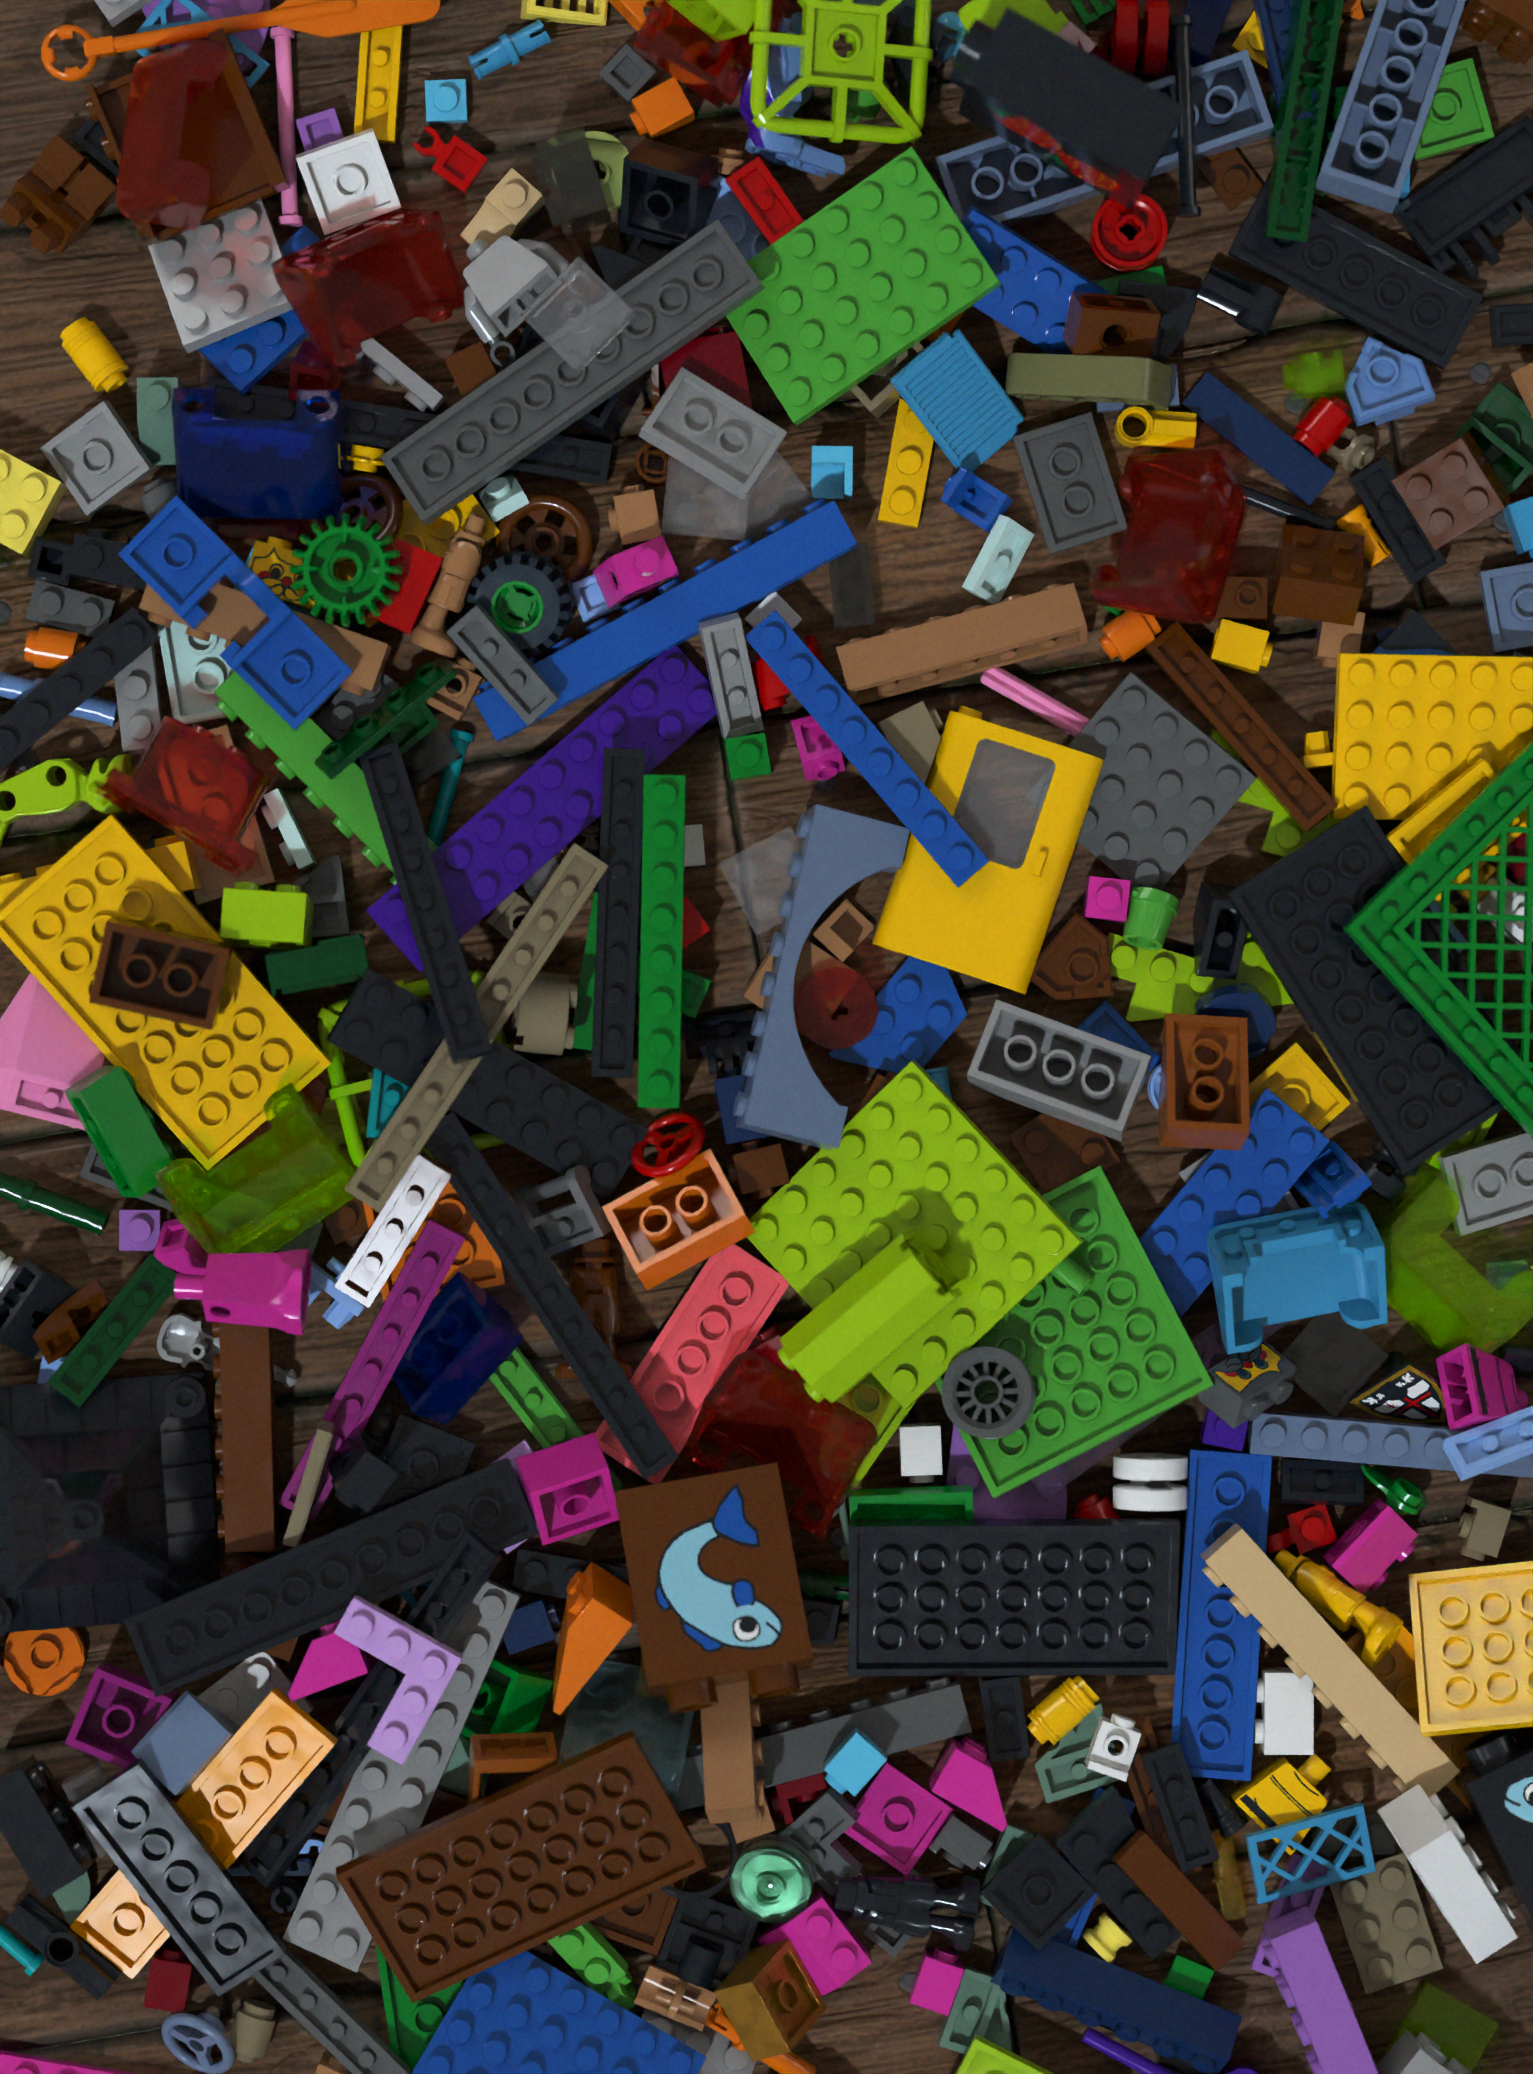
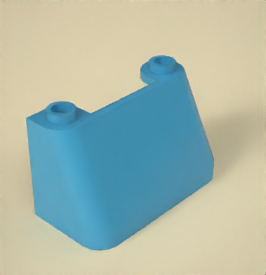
M1353 1201L1345 1204L1340 1209L1335 1205L1327 1211L1329 1217L1325 1220L1313 1207L1221 1224L1209 1230L1207 1233L1208 1257L1222 1341L1228 1355L1249 1352L1258 1347L1263 1341V1326L1334 1312H1340L1342 1319L1347 1324L1358 1329H1367L1371 1326L1388 1323L1384 1243L1368 1209L1363 1204Z

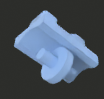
M334 1256L327 1263L326 1267L338 1275L335 1279L315 1262L311 1261L312 1280L308 1305L310 1306L320 1292L324 1290L335 1300L322 1317L335 1328L340 1329L354 1315L357 1317L361 1315L366 1306L334 1287L346 1268L344 1264Z

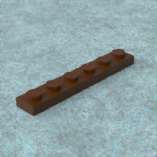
M1177 621L1145 647L1148 655L1305 834L1338 807L1334 799Z

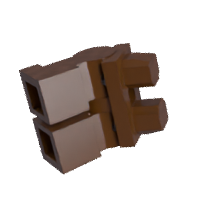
M56 134L35 160L36 163L31 170L17 180L0 213V218L11 227H17L21 223L32 230L29 237L31 245L41 254L54 249L60 255L67 250L69 245L76 243L89 230L93 222L111 203L114 204L122 195V192L116 184L93 166L74 147ZM62 190H66L69 194H65Z

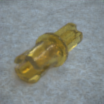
M1232 1836L1226 1839L1222 1837L1214 1838L1220 1859L1212 1862L1215 1876L1211 1878L1212 1883L1217 1884L1223 1918L1225 1920H1238L1246 1916L1247 1911L1240 1880L1244 1877V1874L1238 1869L1233 1843L1234 1838Z

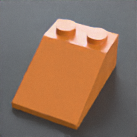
M593 1562L590 1563L583 1573L581 1571L575 1573L566 1588L568 1594L553 1670V1711L558 1715L562 1714L633 1625L631 1587Z

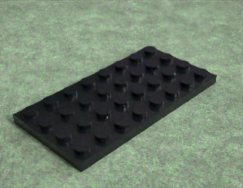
M1362 806L1234 888L1226 896L1400 1174H1405L1505 1108L1343 929L1404 867L1368 807ZM1428 905L1422 912H1433V911L1431 910V908H1430L1429 905ZM1421 918L1420 942H1440V923L1438 919ZM1411 922L1404 930L1412 938ZM1421 948L1439 968L1440 948ZM1448 949V972H1467V966L1457 950ZM1448 978L1466 998L1467 978ZM1475 980V1002H1489ZM1475 1008L1490 1026L1494 1028V1009ZM1502 1024V1032H1507ZM1502 1038L1517 1056L1521 1058V1053L1512 1038Z
M1179 1518L849 1520L848 1676L1175 1675L1180 1547Z

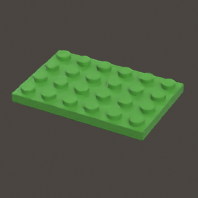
M910 147L748 260V264L765 289L726 317L793 423L798 426L1000 287L1002 283L916 150Z

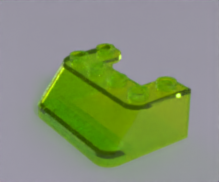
M292 1082L274 1092L266 1101L264 1114L273 1128L258 1136L254 1141L207 1172L195 1160L182 1158L170 1162L166 1167L154 1174L176 1218L208 1254L273 1253L354 1198L353 1195L344 1189L356 1173L355 1169L318 1114Z
M1428 1175L1377 1228L1385 1248L1387 1304L1441 1356L1465 1343L1491 1354L1513 1338L1533 1317V1271L1526 1270L1516 1273L1497 1291L1440 1236L1457 1217L1460 1207L1459 1199L1455 1192L1439 1177Z

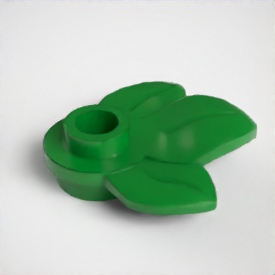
M1364 1463L1361 1464L1364 1475L1388 1497L1386 1499L1387 1505L1396 1513L1403 1516L1407 1513L1417 1515L1421 1507L1426 1506L1427 1500L1418 1485L1401 1478H1397L1393 1482L1381 1465L1375 1464L1371 1468Z

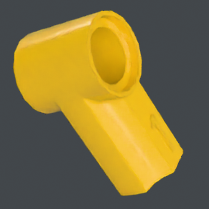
M1137 406L1129 407L1123 410L1115 421L1114 436L1120 444L1129 448L1149 446L1194 449L1197 413L1145 410ZM1128 417H1135L1141 420L1144 425L1143 435L1139 437L1128 436L1123 430V421Z

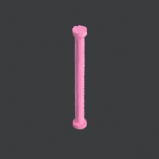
M273 27L270 29V38L275 39L279 157L291 188L281 192L282 216L278 217V226L300 227L303 226V217L298 215L291 39L295 38V31L282 27Z

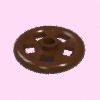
M356 474L342 478L328 487L317 500L311 514L310 531L314 540L318 536L312 531V524L317 523L323 532L329 530L326 525V517H328L329 512L338 511L336 516L337 527L342 526L343 514L351 516V527H355L358 518L364 516L367 519L366 532L375 523H379L383 527L376 539L379 541L384 536L390 535L394 540L401 528L404 516L401 496L389 481L377 475ZM360 490V498H354L345 502V495ZM381 496L386 506L376 511L371 501ZM346 559L341 562L353 563L355 561Z
M536 493L526 496L530 502L529 504L507 515L499 522L498 530L500 533L496 535L497 555L507 554L515 547L524 544L525 550H536V555L539 556L547 554L553 558L551 561L556 559L558 565L560 564L565 569L563 573L565 579H571L573 583L585 571L593 552V534L588 519L577 505L560 495ZM549 510L556 511L566 517L561 528L554 523L545 521ZM528 514L536 523L527 530L526 534H523L516 528V525ZM542 534L549 535L552 539L551 548L542 549L538 545V537ZM565 536L577 537L575 555L563 553Z

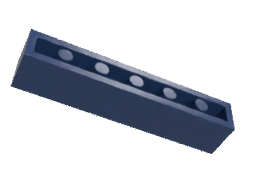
M1014 1927L1011 1928L1003 1940L990 1980L991 1983L999 1985L1001 1990L1007 1994L1026 1996L1038 2001V2004L1047 2010L1066 2012L1076 2016V2019L1084 2025L1103 2027L1113 2031L1118 2038L1124 2041H1138L1152 2047L1153 2051L1161 2056L1178 2057L1190 2062L1191 2066L1196 2070L1206 2073L1215 2072L1218 2074L1228 2063L1242 2016L1054 1940H1050L1040 1951H1037Z

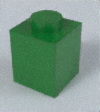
M765 733L724 739L731 782L771 776Z

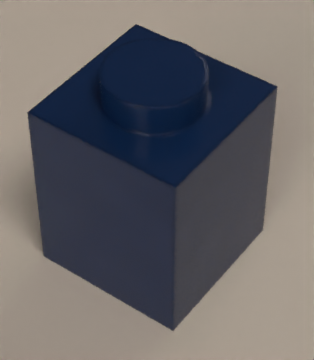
M544 1595L517 1605L503 1636L509 1655L556 1639L558 1634L556 1628L562 1626L560 1616L554 1603L547 1605Z

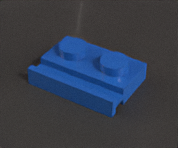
M1333 1140L1319 1153L1293 1184V1187L1325 1220L1329 1217L1328 1210L1335 1205L1340 1209L1345 1204L1353 1202L1372 1183L1365 1172Z

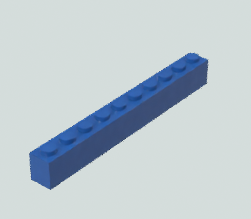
M822 498L802 509L804 517L791 524L787 518L773 524L766 529L769 536L756 543L751 538L740 542L730 549L731 557L720 563L717 562L716 558H712L693 569L696 576L683 583L679 577L667 582L658 588L660 593L658 597L647 603L641 597L622 608L624 615L612 622L607 617L594 622L585 628L588 635L575 642L572 637H568L550 647L552 655L538 662L535 656L529 658L528 660L561 696L560 699L529 726L489 681L480 685L478 689L481 693L473 697V700L494 739L497 742L508 739L656 658L664 651L700 634L697 623L738 613L859 547L835 501L833 500L826 504Z

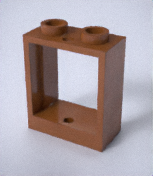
M553 1732L471 1734L467 1806L481 1800L482 1773L542 1772L557 1765V1752Z

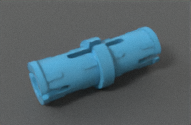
M538 18L535 22L509 36L504 33L498 36V42L473 55L467 56L472 68L488 61L474 68V73L478 80L483 79L484 76L510 62L513 66L520 62V57L545 44L551 43L547 31L530 38L544 30L541 20Z

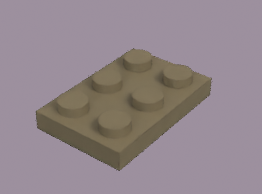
M1402 1850L1374 1859L1376 1872L1328 1885L1365 1994L1443 1969L1407 1858ZM1361 1863V1864H1358V1865H1355V1866L1346 1868V1869H1344V1870H1347V1869H1351V1868H1354V1867H1358V1866L1364 1865V1863Z

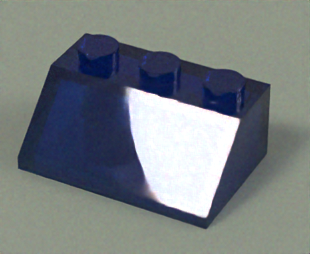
M458 1271L431 1302L392 1377L413 1413L447 1425L523 1341L524 1337L508 1311L464 1273Z

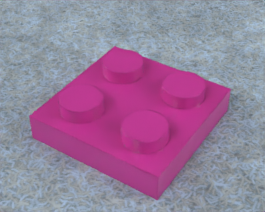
M886 1761L854 1805L860 1816L844 1833L902 1874L908 1875L954 1808L896 1766Z

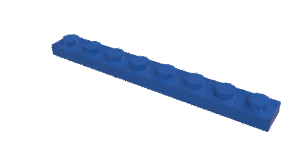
M776 610L744 636L958 888L990 861Z

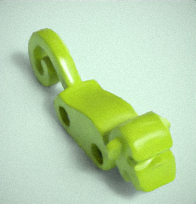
M117 755L110 761L109 766L106 758H98L94 761L89 774L70 758L48 759L0 783V848L9 825L26 815H44L71 811L83 801H86L95 810L105 815L123 813L131 806L136 786L129 783V780L133 778L131 774V755ZM60 767L66 772V780L63 784H60L56 777L57 770ZM9 792L16 799L13 809L9 808L6 803V797Z

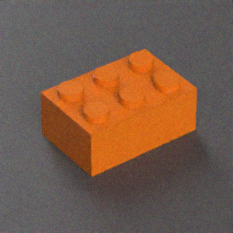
M711 1149L697 1155L687 1166L678 1172L654 1178L602 1207L636 1275L647 1291L755 1233L750 1220Z

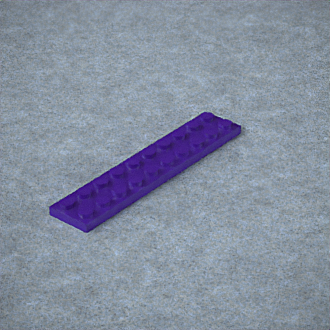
M678 646L661 653L432 852L458 940L601 816L603 747L645 749L644 775H649L717 715L711 684ZM396 884L366 910V913L421 974L424 968L398 884Z

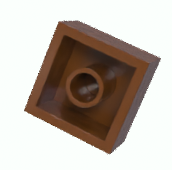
M1466 431L1401 471L1392 480V483L1434 550L1501 511L1511 501L1510 496L1469 431Z
M1283 524L1274 560L1272 614L1354 626L1363 590L1364 536L1344 531L1336 532L1316 529L1305 525Z

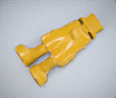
M1285 1548L1282 1549L1275 1557L1274 1565L1310 1605L1341 1632L1344 1633L1351 1626L1356 1628L1365 1638L1361 1661L1370 1670L1376 1667L1395 1643L1404 1621L1395 1614L1366 1601L1367 1596L1342 1582L1326 1566H1320L1303 1555L1296 1558Z

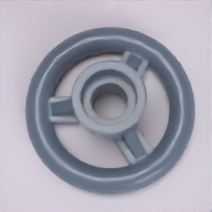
M205 2012L199 2013L197 2016L189 2013H175L163 2021L161 2027L163 2041L171 2053L185 2065L207 2074H221L232 2067L235 2060L234 2049L224 2034L225 2027L217 2017ZM178 2040H180V2041H182L183 2043L187 2044V2046H188L193 2052H195L196 2056L193 2055V2054H191L189 2051H187V2050L178 2042ZM215 2044H217L222 2053V2060L218 2062H213L211 2058V2049Z

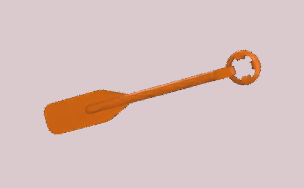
M286 0L273 10L116 37L94 38L82 27L64 24L54 28L45 36L41 46V59L45 69L53 77L62 81H77L85 78L94 69L98 58L114 56L116 53L208 38L207 34L221 28L227 34L278 26L322 38H334L429 21L438 14L441 0ZM74 34H78L86 40L83 42L85 57L89 58L87 64L81 70L77 65L66 67L64 73L55 69L52 65L57 62L55 49L50 48L52 42L58 36L62 41L73 39Z

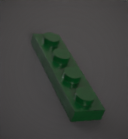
M150 1254L47 1381V1384L80 1408L174 1291L177 1273L163 1265L153 1254Z

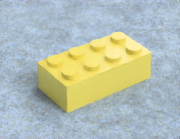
M1 449L0 544L30 559L36 536H43L68 488L59 480Z

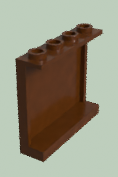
M223 28L207 34L209 40L106 84L96 88L92 84L86 85L90 98L84 100L86 108L94 123L101 122L106 136L100 138L103 149L109 161L117 160L122 173L116 176L120 190L125 199L132 197L138 211L132 214L135 226L141 237L148 235V238L155 245L291 188L229 36Z

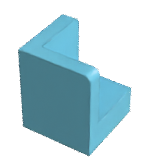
M812 446V499L852 500L853 446Z

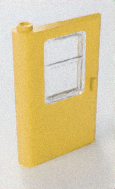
M960 705L958 712L949 711L925 785L990 861L958 888L913 834L909 832L902 868L895 872L872 944L1026 994L1104 760L981 720L982 712Z

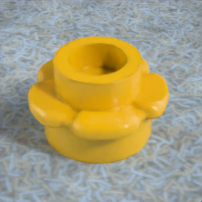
M352 444L351 455L346 456V459L354 461V470L377 473L378 465L385 466L380 458L384 454L385 449Z

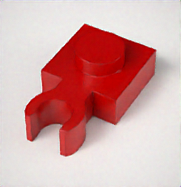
M428 126L424 127V132L434 138L433 145L423 148L414 142L415 150L422 156L437 159L431 168L432 172L466 195L489 162L488 158L455 135L447 145L441 141L437 131Z

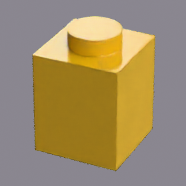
M1222 618L1216 628L1209 658L1213 663L1256 674L1260 666L1267 667L1273 649V643L1267 642L1270 632Z

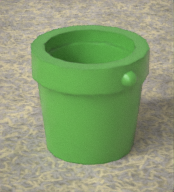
M1130 888L1123 940L1141 949H1162L1172 921L1178 913L1179 900L1167 892L1154 888Z

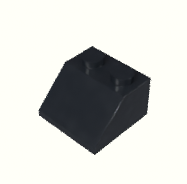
M645 138L623 160L620 232L677 248L706 227L717 197L719 159Z

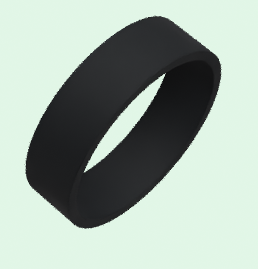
M694 1807L680 1811L682 1817L698 1816L708 1820L704 1808ZM727 1823L715 1824L726 1836L731 1850V1863L728 1873L717 1885L701 1892H685L670 1885L661 1888V1890L671 1897L685 1901L703 1900L719 1892L729 1881L737 1862V1843L730 1826Z

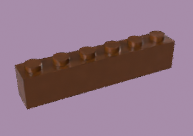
M212 1322L213 1338H219L220 1354H214L213 1356L214 1378H221V1394H215L214 1398L215 1419H222V1435H216L215 1439L216 1459H223V1475H217L216 1482L217 1499L224 1500V1515L218 1516V1539L225 1540V1552L275 1551L279 1543L273 1328Z

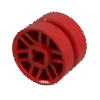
M1115 0L1111 41L1112 66L1129 75H1133L1137 58H1140L1143 76H1164L1169 32L1168 0H1146L1142 17L1139 16L1137 0Z
M1140 194L1132 210L1109 198L1097 211L1090 228L1089 241L1092 253L1104 268L1113 273L1123 275L1145 270L1156 261L1164 247L1168 234L1167 220L1161 207L1152 198L1144 194ZM1124 227H1129V230L1136 234L1132 240H1128V237L1121 233Z

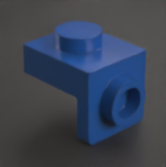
M964 466L960 468L958 473L953 474L947 480L943 489L944 494L941 497V501L951 510L987 533H990L999 514L1004 515L1013 501L1009 496L977 477Z

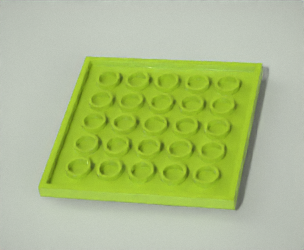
M915 1060L911 1061L844 1126L839 1148L832 1150L822 1148L789 1180L790 1183L785 1184L749 1219L755 1233L747 1237L813 1310L900 1234L911 1231L916 1237L910 1242L917 1247L923 1242L931 1247L955 1278V1281L949 1285L951 1290L959 1287L962 1295L871 1372L905 1410L946 1373L957 1357L970 1350L1083 1242L1076 1232Z

